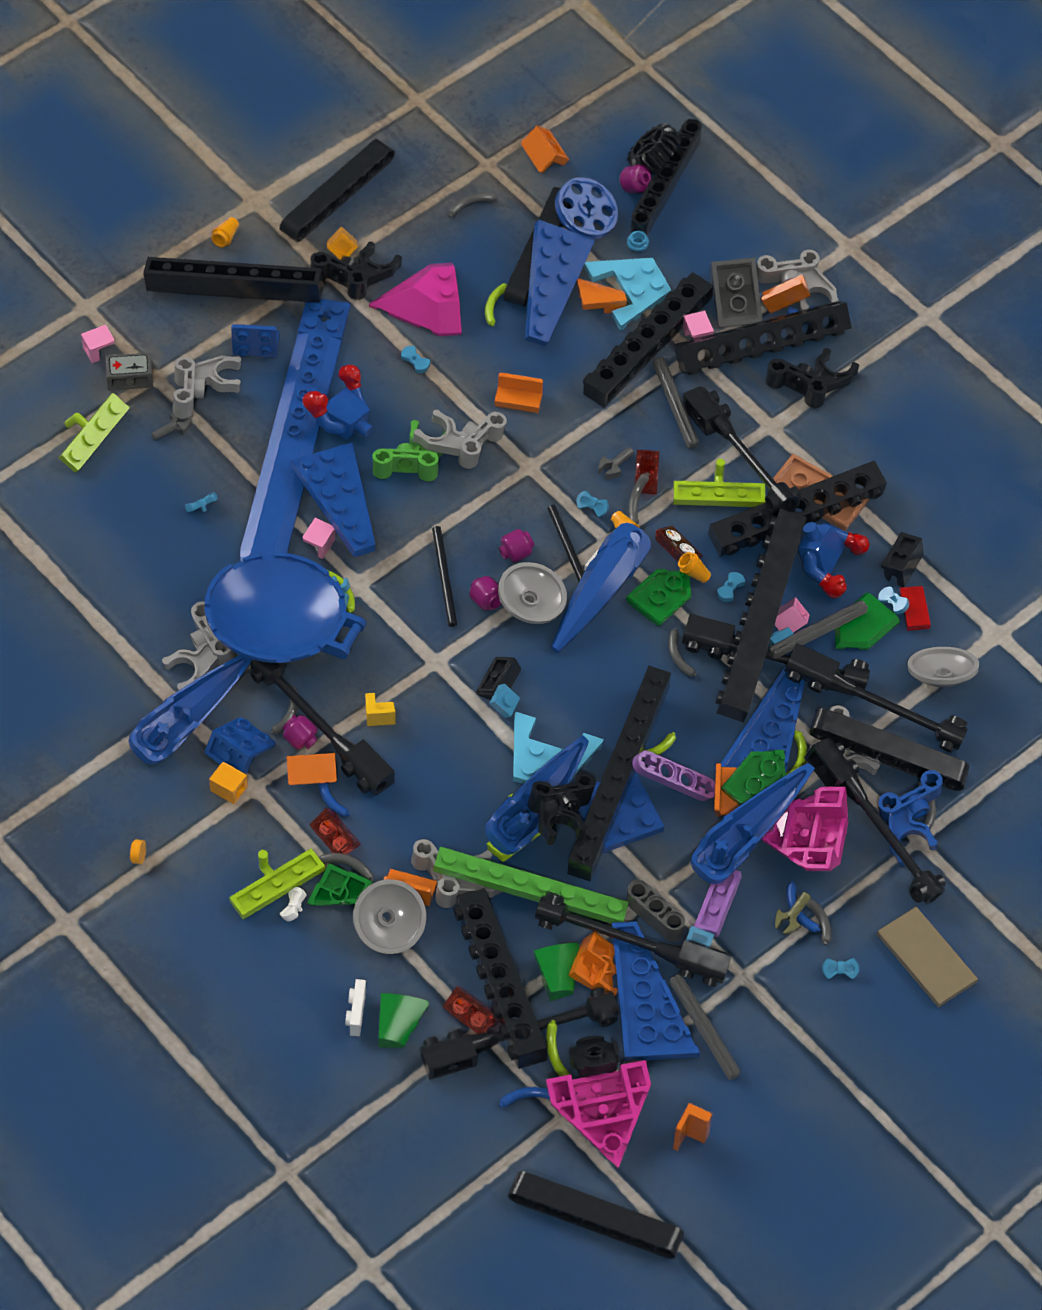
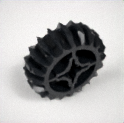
M664 123L658 124L656 127H652L651 130L646 131L639 140L635 141V145L631 147V151L628 153L627 160L630 166L644 165L650 173H654L657 169L662 168L665 163H668L670 158H673V154L680 147L681 138L677 130L671 127L670 124Z

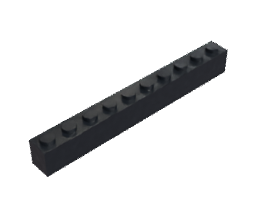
M780 509L777 516H772L768 529L772 531L770 535H766L762 546L766 551L765 554H760L756 566L760 568L759 574H754L751 582L754 591L753 593L749 592L745 605L749 607L747 612L743 611L739 625L743 627L741 632L737 631L733 642L737 647L735 651L731 650L727 664L731 665L729 671L725 670L721 684H724L725 687L723 691L719 690L715 704L719 705L717 710L719 715L743 723L746 719L806 517Z
M648 666L584 821V824L588 826L584 839L577 838L570 855L568 875L591 882L635 774L632 760L634 756L644 751L668 693L671 679L670 672Z

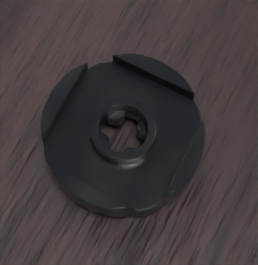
M602 1036L581 1038L576 1041V1046L573 1049L572 1046L569 1049L570 1065L573 1069L577 1070L578 1075L581 1077L613 1073L617 1070V1064L620 1061L619 1046L613 1040H611V1043L604 1041Z

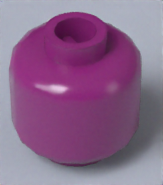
M632 165L622 170L620 184L623 190L629 194L643 193L650 183L652 176L644 165Z
M516 529L501 538V546L498 549L504 560L508 558L511 562L517 563L530 556L535 545L527 531L523 532L521 529Z
M490 576L476 578L471 584L470 599L484 611L497 609L502 604L498 595L499 584Z
M304 715L292 716L282 728L284 730L283 738L295 750H302L305 747L309 750L318 740L315 737L318 732L317 726Z

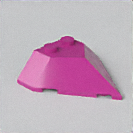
M453 263L430 264L369 303V307L377 310V308L387 311L388 315L418 328L422 326L432 330V334L437 336L461 335L460 304Z
M820 787L810 797L802 801L800 798L793 801L762 841L806 871L833 870L841 864L848 827L847 793L845 787Z
M646 1061L620 1065L619 1071L574 1080H572L571 1075L546 1079L551 1105L612 1164L619 1168L651 1086Z

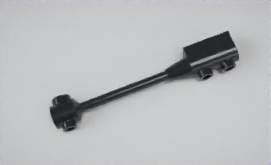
M703 386L683 393L687 414L706 436L717 432L729 440L770 490L768 495L765 496V503L769 511L774 513L783 509L793 512L798 507L799 499L801 498L799 489L796 486L789 488L784 482L776 483L736 435L729 420L731 410L726 403L723 405L719 404L720 398L715 390L709 392Z
M690 614L682 644H685V649L691 653H699L700 649L709 651L708 656L711 658L721 659L722 655L728 656L731 650H736L737 645L733 644L735 625ZM767 650L765 659L787 664L791 657L785 654L777 659H773L769 655V650ZM853 659L850 664L845 665L842 669H838V673L865 690L870 675L869 664L859 659Z
M796 644L785 668V672L789 673L787 678L790 681L800 683L801 679L810 683L809 689L817 693H822L824 689L848 695L853 694L934 731L936 741L941 742L939 745L940 749L952 753L953 749L959 750L968 730L966 728L968 723L962 718L951 715L949 720L945 719L941 723L930 720L858 687L857 684L838 673L840 662L803 645Z
M253 660L251 664L252 671L250 672L252 679L257 684L261 681L266 685L275 683L326 735L343 763L341 766L342 772L348 778L354 775L359 780L356 782V785L363 794L370 791L373 795H378L395 783L394 770L364 739L354 745L340 734H337L282 678L284 668L286 667L285 662L271 663Z
M830 738L813 744L804 756V759L815 768L814 772L826 787H845L847 796L862 807L914 876L909 888L911 898L917 903L924 901L926 905L938 899L945 892L946 882L944 877L940 874L934 875L931 870L922 871L868 801V797L858 778L859 767L855 761L851 760L848 762L843 756L845 753L844 746L840 742L834 743Z
M546 891L545 896L542 895L535 914V919L539 920L538 926L552 930L553 925L558 927L566 921L652 951L657 956L676 966L675 968L680 969L679 974L690 979H693L694 974L704 977L702 982L716 987L717 983L723 984L732 958L730 953L686 938L682 947L664 942L656 943L568 912L567 905L564 903L565 897Z
M603 988L594 989L590 992L591 997L587 998L585 1007L538 1020L537 1023L540 1030L547 1029L548 1023L552 1020L556 1021L555 1024L560 1025L589 1017L593 1022L598 1021L600 1027L613 1025L617 1022V1016L619 1015L615 996L612 991L605 993ZM454 1030L447 1034L448 1039L439 1042L437 1037H430L424 1040V1046L420 1047V1054L428 1079L432 1080L476 1067L477 1054L506 1040L502 1039L500 1032L462 1034L461 1030Z

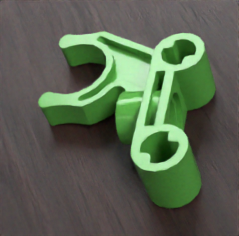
M412 420L409 435L410 443H402L397 446V449L376 450L372 455V472L379 479L389 478L393 472L418 473V477L421 480L433 481L438 477L439 458L443 453L428 451L413 441L414 431L419 429V421Z

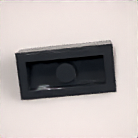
M496 656L475 693L491 700L498 685L506 684L511 689L521 671V667L514 657Z

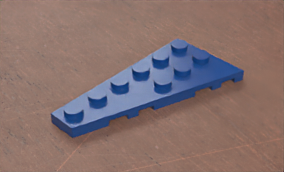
M542 220L535 222L525 340L543 346L549 342L595 240Z
M353 443L293 459L291 462L292 469L353 557L374 552L376 544Z
M784 666L721 762L722 767L738 768L748 754L753 751L784 750L785 770L787 771L805 680L801 679L800 683L790 681L787 678L789 673L785 672L786 666Z
M637 922L612 923L613 928L644 938ZM613 938L624 1061L700 1057V1051L697 1045L695 1046L689 1028L685 1025L680 1015V1010L665 979L662 978L659 967L650 951Z

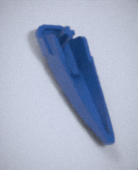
M623 523L605 538L595 558L588 564L568 604L551 645L553 651L558 653L603 610L623 587L628 578H631L643 563L651 549V541L649 536L632 523Z
M239 655L166 698L160 706L140 720L130 734V748L145 763L151 765L160 763L187 740L186 737L220 703L253 659Z
M584 735L542 766L511 797L509 796L485 825L486 836L491 844L501 853L506 855L516 853L519 849L530 843L538 833V814L530 811L527 806L532 785L537 781L547 782L552 787L569 784L589 743Z
M809 763L797 768L724 816L723 820L712 827L705 837L700 840L697 849L692 854V869L710 884L724 882L746 861L749 854L784 815L815 768Z

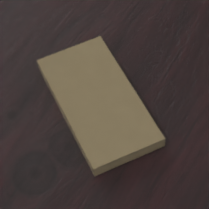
M914 907L877 932V936L938 1008L978 981L974 973L917 907Z

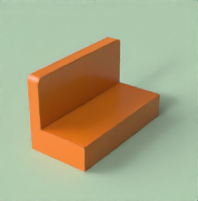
M536 125L521 142L522 147L541 173H544L553 162L564 166L569 161V158L551 131Z
M800 275L762 292L763 296L761 299L771 314L811 295L804 276Z
M500 372L494 406L539 413L543 396V379Z
M335 753L287 756L288 784L304 785L336 782Z
M716 763L714 811L716 816L724 817L739 807L721 789L737 768L722 767L718 763Z
M390 869L388 876H384L383 880L393 879L407 883L418 892L424 905H431L437 888V881Z
M689 1103L676 1127L673 1149L679 1150L686 1135L705 1144L709 1136L712 1113Z

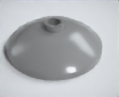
M532 562L515 564L503 573L499 581L498 595L502 605L512 616L523 622L531 624L548 623L556 619L565 608L567 592L562 580L555 572L541 564Z
M932 647L914 653L908 660V671L922 683L946 688L971 680L979 671V661L972 653L959 648Z
M393 879L381 880L369 885L357 898L353 909V924L360 940L370 949L384 954L400 953L412 947L421 937L426 925V909L421 896L407 883ZM385 912L389 914L387 922L382 919V915Z

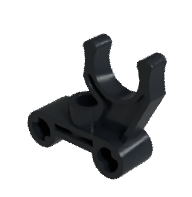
M370 241L359 251V264L348 256H343L339 260L325 252H315L311 256L310 268H322L323 281L330 279L347 287V295L352 299L359 300L366 296L368 285L394 275L396 270L402 266V256L395 255L394 259L388 264H375L369 260V256L375 253V243Z
M824 348L823 352L816 358L814 370L805 363L795 366L782 359H772L768 364L765 380L767 385L772 388L786 386L804 395L806 405L812 408H819L824 404L826 393L851 383L853 377L858 374L859 364L853 362L850 369L845 372L831 371L825 365L830 359L831 350Z
M584 773L577 774L573 783L553 787L544 781H537L532 785L527 806L530 811L538 814V832L543 836L548 845H553L556 840L557 832L551 827L554 824L567 825L575 831L577 838H585L588 826L584 824L580 815L576 812L581 806H586L590 803L595 787V779L592 776Z

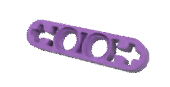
M642 751L634 756L632 760L633 768L638 774L697 800L707 801L715 796L714 780L655 753ZM661 766H665L668 769V778L662 775ZM682 775L689 779V786H685L682 783Z

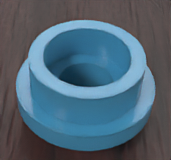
M634 231L627 238V246L636 252L644 251L649 245L648 237L642 231Z

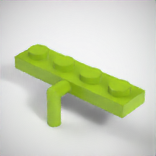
M112 393L89 421L80 413L73 414L65 421V426L71 428L78 424L82 429L58 458L73 472L79 471L130 407Z
M719 458L716 460L714 482L674 481L673 505L755 507L765 503V484L724 482L725 460Z
M311 848L273 871L268 862V852L260 850L258 852L259 868L265 876L230 896L229 901L244 920L289 893L293 888L299 887L324 872L325 865Z

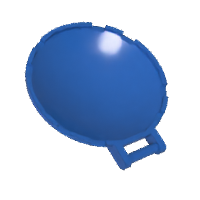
M275 552V555L261 556V553L242 557V561L234 565H227L214 577L205 596L206 620L216 638L235 653L262 662H292L310 657L320 651L340 659H346L350 654V647L357 635L367 625L362 617L346 612L343 590L338 581L335 582L329 576V571L312 560L289 553ZM343 626L350 628L341 644L335 640Z

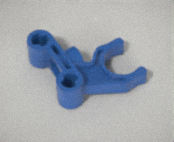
M935 770L926 771L921 777V786L901 797L888 792L879 798V814L882 819L889 821V828L900 842L908 835H919L927 841L930 850L937 849V840L933 837L929 826L913 820L926 815L931 810L928 802L941 795L943 781L939 772ZM934 782L936 786L930 787L928 783ZM889 844L890 852L896 858L898 865L900 867L905 866L903 861L900 859V857L896 854V852Z

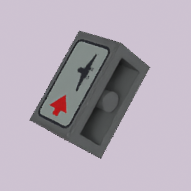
M139 352L135 354L105 355L108 391L153 388L151 353Z

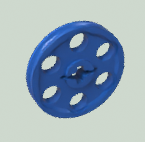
M583 177L571 179L562 186L556 195V213L561 223L569 231L595 240L606 236L617 222L618 208L615 199L602 184L595 180ZM571 186L577 187L580 191V194H575L572 191ZM591 190L597 191L600 198L594 197ZM562 201L569 202L571 209L564 207ZM602 208L609 210L611 216H606L602 212ZM573 219H578L582 223V227L576 226ZM593 223H598L602 231L596 230Z

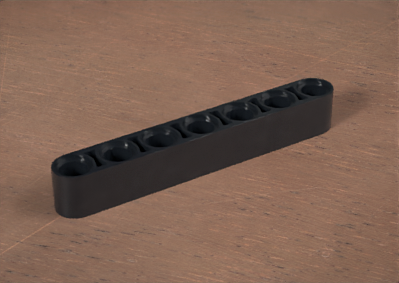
M688 119L681 126L678 132L681 138L680 147L677 148V152L673 154V158L668 160V163H665L662 168L657 169L632 213L631 233L642 231L646 236L650 233L700 144L702 131L700 121Z
M374 139L285 216L280 224V231L296 242L302 241L388 166L395 156V150L380 140Z
M554 186L538 220L563 228L564 225L558 218L555 209L556 195L561 188ZM562 201L564 207L571 209L569 202ZM534 229L508 281L503 296L504 301L523 307L528 303Z
M825 708L815 710L809 734L818 740L830 738L834 743L840 742L847 751L921 778L926 771L935 770L942 776L943 787L954 791L964 789L970 768L967 762Z
M525 1171L517 1172L508 1193V1198L514 1203L668 1259L676 1257L684 1236V1232L674 1225Z

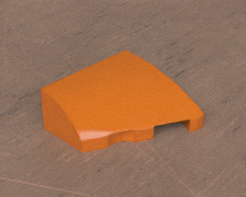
M577 279L578 295L581 298L583 310L603 308L604 313H612L613 310L626 306L627 299L624 291L587 280Z
M591 933L583 939L569 976L592 990L603 988L605 993L612 991L615 996L617 988H613L612 976L616 974L613 963L614 946L598 933Z

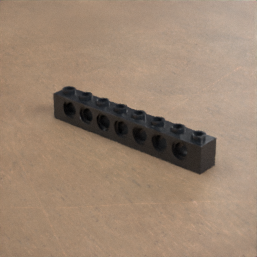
M693 272L687 278L684 277L679 282L678 287L674 291H670L660 305L657 304L647 318H643L639 322L638 327L633 332L630 331L620 345H616L612 349L611 354L606 359H602L592 373H588L583 380V395L605 408L683 329L684 315L699 312L712 299L713 285Z
M839 300L676 343L674 347L679 370L690 375L699 373L700 369L708 367V369L721 367L723 362H740L742 357H759L763 355L762 352L768 350L770 352L782 351L783 346H801L804 344V341L810 339L812 341H820L825 339L824 336L832 334V336L845 334V330L852 327L847 302ZM827 316L829 323L826 327H823L822 321ZM807 322L808 329L803 333L802 325ZM786 327L788 330L787 336L782 338L781 331ZM763 333H766L767 340L761 344L760 337ZM745 338L746 346L740 349L739 343ZM725 344L726 350L720 355L718 349L720 345ZM704 349V358L698 360V352Z
M874 460L799 489L801 498L797 508H800L803 512L800 513L794 510L791 513L806 517L805 523H815L827 513L836 515L843 508L849 506L853 508L860 505L865 499L871 498L873 500L883 495L887 482ZM856 484H860L864 486V488H858L856 487ZM836 492H840V493H842L844 496L840 497V496H837L835 493H836ZM815 500H820L824 504H817ZM766 503L710 524L708 535L719 556L721 557L726 554L730 556L737 553L741 548L746 546L750 548L759 544L760 541L765 539L766 535L771 534L772 530L768 529L772 516H777L779 511L771 513ZM753 524H759L762 528H755ZM733 532H738V533H740L742 536L737 537V536H734L732 533H733Z
M485 888L456 896L457 906L453 907L455 918L457 921L461 920L462 922L461 932L464 940H469L470 946H468L470 957L472 960L477 961L476 971L479 979H484L486 984L484 985V992L487 1000L491 999L493 1002L491 1008L494 1019L500 1020L499 1030L502 1039L508 1041L507 1051L510 1060H515L518 1069L547 1061L545 1040Z

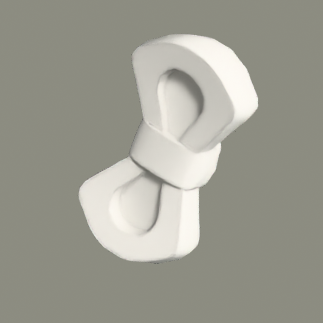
M295 887L289 891L290 902L280 912L281 917L288 922L297 918L298 912L302 911L300 907L301 902L307 896L302 888Z

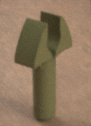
M803 892L789 912L783 913L778 909L775 919L776 929H779L783 921L789 920L790 922L783 932L784 935L791 934L801 928V925L797 923V916L811 899L808 893Z

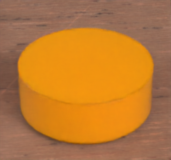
M135 839L130 849V861L133 864H143L146 855L145 840Z

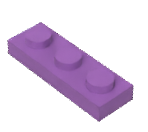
M734 871L720 884L710 885L695 922V927L715 934V937H719L741 881V871Z

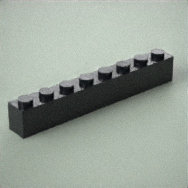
M147 257L143 271L146 290L154 292L320 303L324 289L322 268Z

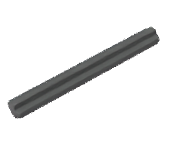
M662 356L654 358L653 366L685 444L689 449L696 448L699 440L666 360Z
M860 600L771 645L768 651L769 655L773 659H777L794 650L797 643L804 645L867 613V604Z
M680 974L673 976L670 979L671 987L729 1080L738 1078L741 1073L739 1067L683 976Z

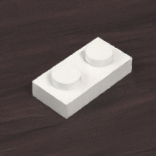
M356 979L355 989L350 988L349 1003L353 1004L352 1011L347 1010L345 1025L350 1026L351 1036H360L366 996V980Z

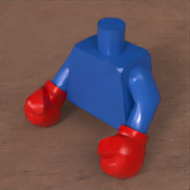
M345 365L340 368L338 377L345 383L346 388L329 401L328 397L319 391H310L303 396L302 403L314 418H317L316 424L321 426L326 433L350 439L356 433L367 438L373 432L374 427L368 423L370 409L360 388L362 386L361 373L357 366Z
M809 522L803 527L805 535L798 548L803 562V569L808 577H812L819 582L818 585L822 587L829 597L833 599L840 598L847 590L845 578L842 575L832 576L830 573L845 546L851 549L854 555H863L869 549V539L865 535L847 533L827 523L819 525Z

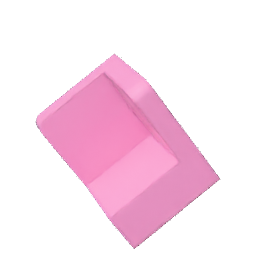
M705 311L684 315L683 331L685 336L691 335L692 338H697L714 333Z
M106 325L81 334L83 349L91 363L100 361L99 349L114 344V338Z
M317 518L313 520L303 535L304 542L318 548V557L321 559L324 558L336 540V531L333 526Z
M795 597L779 608L775 626L780 631L789 627L792 632H795L808 623L810 614Z

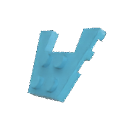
M653 258L584 263V269L592 282L614 276L621 290L625 292L626 299L630 305L612 311V318L620 331L625 329L632 320L636 321L639 319L643 312L648 309L651 310L661 303L671 291L670 286Z
M515 712L513 781L524 784L563 749L529 739L535 726L536 718ZM583 733L589 743L571 781L583 765H586L592 759V755L602 748L604 739Z

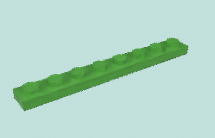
M444 847L439 848L433 871L536 902H540L542 895L545 896L546 891L556 893L565 897L564 903H566L568 911L611 924L624 922L629 903L621 899Z

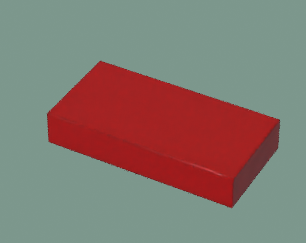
M923 586L900 588V597H906L909 600V607L903 613L907 631L930 629L931 622Z

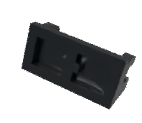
M904 532L899 534L881 565L887 581H890L892 576H895L899 586H906L924 555L922 538Z

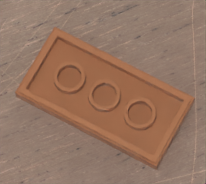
M792 454L773 479L776 483H786L789 488L796 486L798 489H802L833 476ZM836 492V493H835L837 496H840V497L844 496V495H843L842 493H840V492ZM870 498L863 500L856 507L852 508L849 506L843 508L836 515L827 513L822 518L846 531L869 502ZM815 500L817 504H824L820 500Z

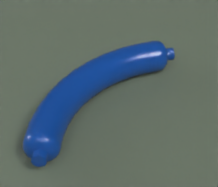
M319 783L320 794L327 806L336 814L342 817H349V810L340 805L331 795L328 783Z
M794 881L787 885L786 890L789 909L797 901V886ZM802 911L797 916V921L803 927L813 933L820 932L821 928H819V925L810 920Z
M525 1087L514 1090L500 1099L499 1106L507 1107L511 1103L527 1097H540L550 1100L548 1089Z

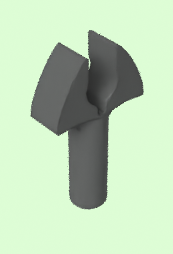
M172 412L170 413L171 423L152 432V438L158 440L175 430L185 435L192 425V418L187 419L185 422H180L184 419L176 417Z
M627 447L613 460H608L603 456L599 462L598 474L606 468H612L605 473V480L621 476V469L618 466L634 454V450L631 447Z

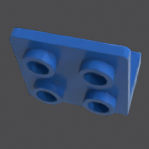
M231 325L233 355L262 356L265 358L278 357L280 334L275 326Z
M239 717L212 731L204 753L218 764L225 762L247 775L253 758L275 747L276 742L268 734L261 732L253 726L250 721Z

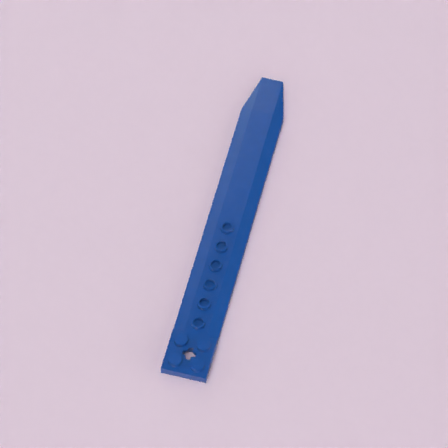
M321 299L320 303H305L240 549L241 561L242 557L261 553V556L275 555V552L288 553L305 488L292 469L291 462L293 459L314 453L320 426L316 424L317 418H314L306 410L302 399L310 391H319L328 397L351 309L350 303ZM326 317V318H328V319H330V320H326L325 322H321V319H320V318Z

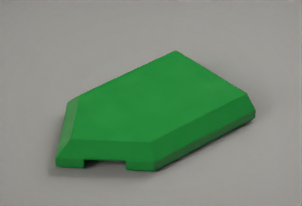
M656 569L626 596V600L629 605L653 624L661 626L691 599L690 576L681 571Z
M865 593L854 603L860 600L864 601L868 606L867 613L835 629V649L859 648V650H869L897 626L900 620L894 612L872 594Z
M784 750L750 752L721 787L722 791L741 806L759 792L787 775Z

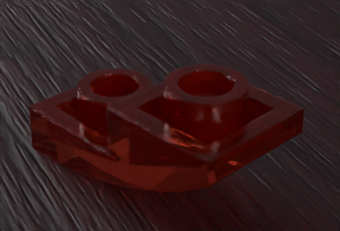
M637 450L635 484L641 474H649V480L641 494L657 495L660 451Z

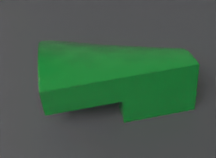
M329 863L319 884H316L307 904L311 906L355 905L361 892L373 884V882Z
M578 943L558 944L534 950V957L542 974V982L550 1001L574 994L575 980L569 976V972L579 950Z
M381 993L379 1047L404 1048L409 1041L410 1034L417 1028L424 1011L428 1010L429 1001L406 995Z

